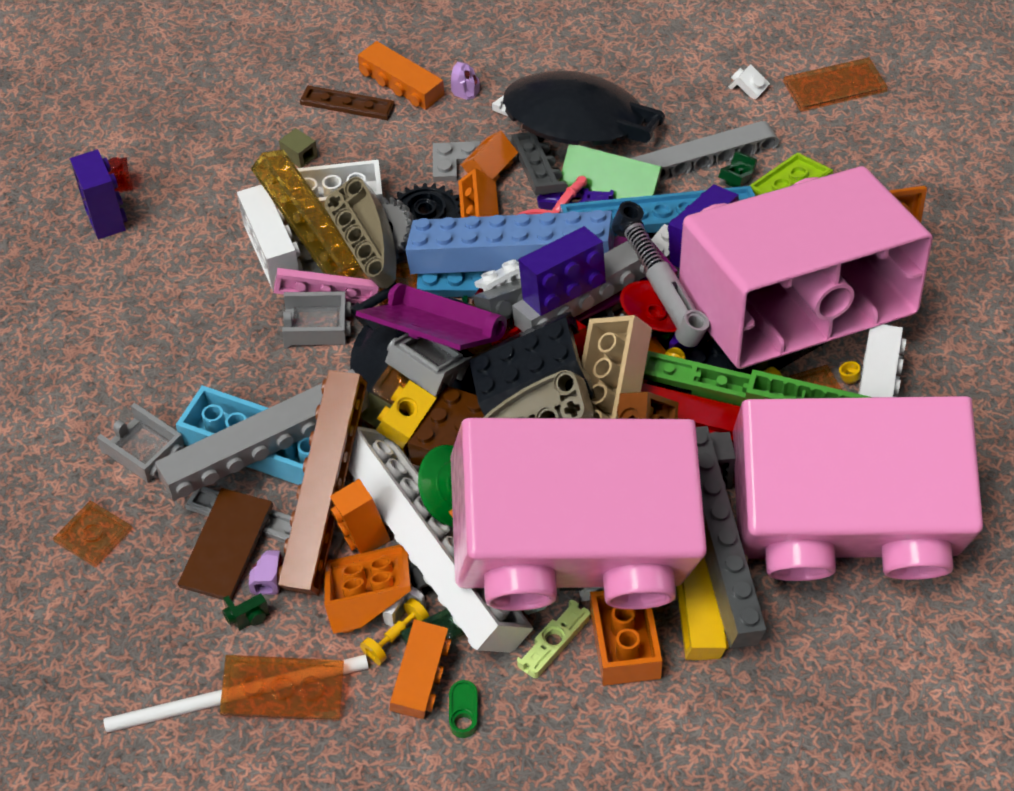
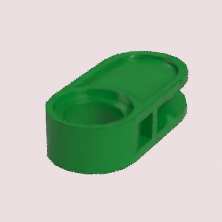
M460 680L455 682L449 691V726L453 735L459 738H467L472 736L478 727V693L476 686L472 682ZM465 717L470 719L472 724L467 729H459L456 727L455 722L459 718Z

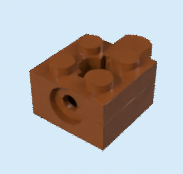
M650 392L620 393L617 406L618 419H678L679 402Z

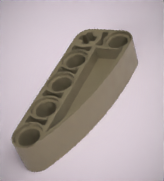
M353 177L326 198L324 206L363 272L379 288H388L396 279V253L390 224L375 192L360 177Z
M563 370L523 388L504 400L483 418H549L552 414H555V418H593L594 411L585 380L578 374ZM572 378L573 387L566 391V382Z

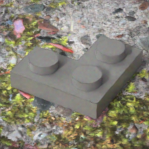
M480 141L433 143V182L457 181V164H461L480 145Z

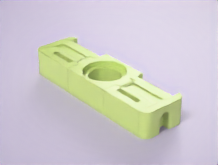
M570 600L569 607L557 621L552 619L537 635L535 645L522 659L517 658L518 668L531 677L538 678L589 622L590 611L585 607L579 609V603ZM557 634L562 638V641L559 644L551 645L546 641V638L549 635Z

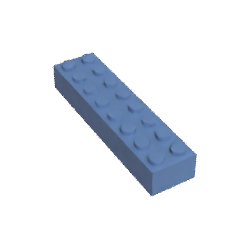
M612 211L547 212L528 215L445 217L443 219L421 218L413 220L405 249L410 274L496 271L502 268L504 262L509 260H516L518 262L519 258L583 226L603 241L604 253L612 250L614 246L615 233L611 227L613 221Z

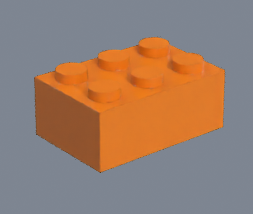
M604 590L590 592V615L602 685L661 679L662 656L652 608L636 610L614 608L606 604Z

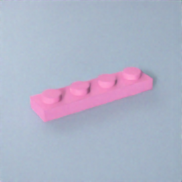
M277 268L274 283V293L284 294V292L345 291L346 302H358L359 304L375 295L379 288L369 279Z

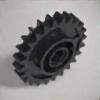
M424 183L419 188L414 184L413 190L406 187L404 194L397 192V198H394L396 201L401 200L404 205L409 207L410 212L413 214V220L421 218H461L459 195H453L452 189L445 191L444 185L436 188V183L431 187H427V184ZM389 222L391 231L393 233V225L391 222Z

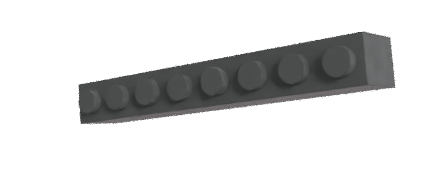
M708 426L696 427L707 547L706 555L704 556L729 648L756 646L764 636L766 626Z

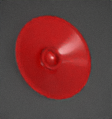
M648 280L632 282L622 289L620 303L628 316H637L652 327L653 330L676 332L677 328Z

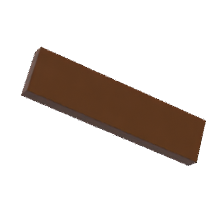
M307 85L300 99V105L387 121L395 106L392 100Z

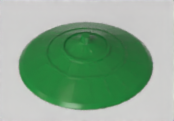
M440 445L431 449L423 458L418 472V488L422 502L428 512L440 523L453 527V518L449 511L452 509L451 453L454 446Z

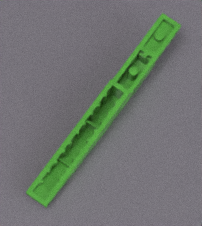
M648 351L643 376L645 380L692 390V395L737 406H741L742 402L747 399L872 398L752 369L750 375Z

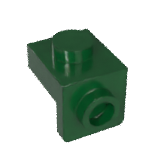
M737 151L734 153L731 165L721 168L718 178L725 180V183L732 187H739L749 183L752 179L757 159Z
M261 593L236 607L229 596L223 598L225 609L222 610V613L228 624L235 623L239 631L250 625L256 626L261 624L266 616L270 615L267 601Z

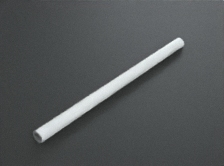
M366 654L103 718L106 733L366 670L369 669Z

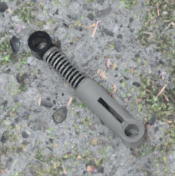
M622 202L612 221V230L615 234L627 238L638 259L642 262L644 269H646L648 281L677 328L675 336L678 342L686 347L698 346L709 327L708 317L701 311L696 310L670 264L659 255L660 253L655 248L653 241H651L643 226V209L634 202Z

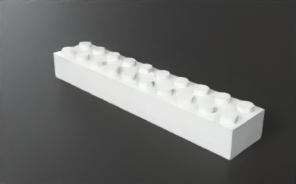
M358 426L348 470L354 477L353 481L361 480L373 498L383 523L389 526L395 535V540L409 554V560L419 568L424 575V581L434 589L438 595L439 602L451 613L453 622L466 634L468 643L478 651L510 653L516 650L534 629L521 611L500 610L488 606L485 602L484 588H460L456 584L453 527L437 521L424 506L418 488V472L400 447L376 430Z

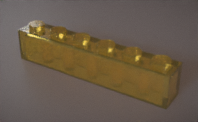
M283 149L262 152L251 167V170L324 274L354 277L361 269L359 263L327 210Z

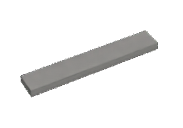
M207 487L194 491L185 504L186 509L209 516L219 491ZM272 510L261 535L285 543V540L290 536L292 528L290 525L291 516ZM335 530L328 554L330 559L336 557L344 542V535Z

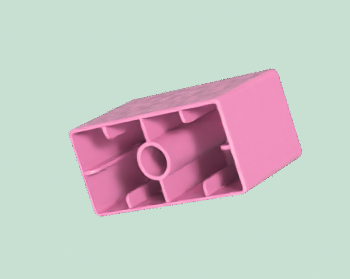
M859 166L820 178H805L792 186L733 203L713 204L698 213L686 216L683 220L679 281L696 310L701 311L708 317V333L735 367L743 369L917 313L920 308L933 237L866 167Z
M968 396L747 399L742 402L733 429V448L736 457L734 470L737 529L744 554L747 555L748 559H766V573L770 578L783 581L823 579L835 574L836 558L882 557L883 573L890 578L902 580L937 578L953 571V556L961 554L982 531L983 518L972 398Z
M466 418L461 422L451 453L455 581L460 588H484L485 602L488 606L494 609L510 611L532 610L554 603L557 600V588L604 587L605 602L611 607L631 610L660 607L675 600L676 586H680L706 555L707 547L696 424L694 420Z

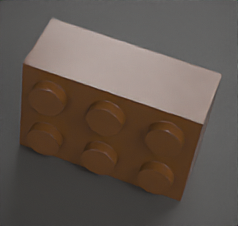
M446 385L407 442L412 464L420 466L425 455L437 446H454L461 422L464 419L484 417L478 404L477 395Z

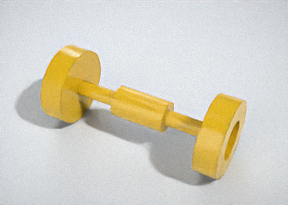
M410 598L404 603L403 608L408 616L402 622H396L385 632V637L379 643L369 637L360 643L363 653L378 666L387 659L382 647L387 642L392 643L406 630V625L410 621L416 619L428 622L430 620L427 610L417 600Z

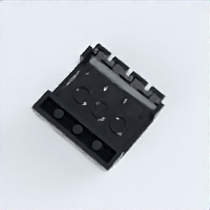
M571 311L533 326L525 332L515 334L502 340L500 343L486 347L470 358L477 400L484 416L523 388L563 370L580 375L586 382L590 399L596 398L590 375L580 363L574 335L578 334L579 330ZM572 378L566 382V391L573 387Z

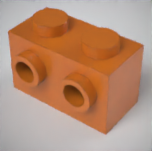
M500 130L489 135L460 165L467 173L476 168L492 180L497 181L500 177L498 173L501 170H506L513 164L512 159L518 154V151Z

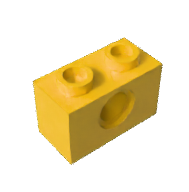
M411 380L408 381L404 388L399 385L391 397L395 401L391 408L385 406L377 417L381 423L376 431L401 448H404L436 400L435 396ZM399 409L405 410L409 416L402 415Z

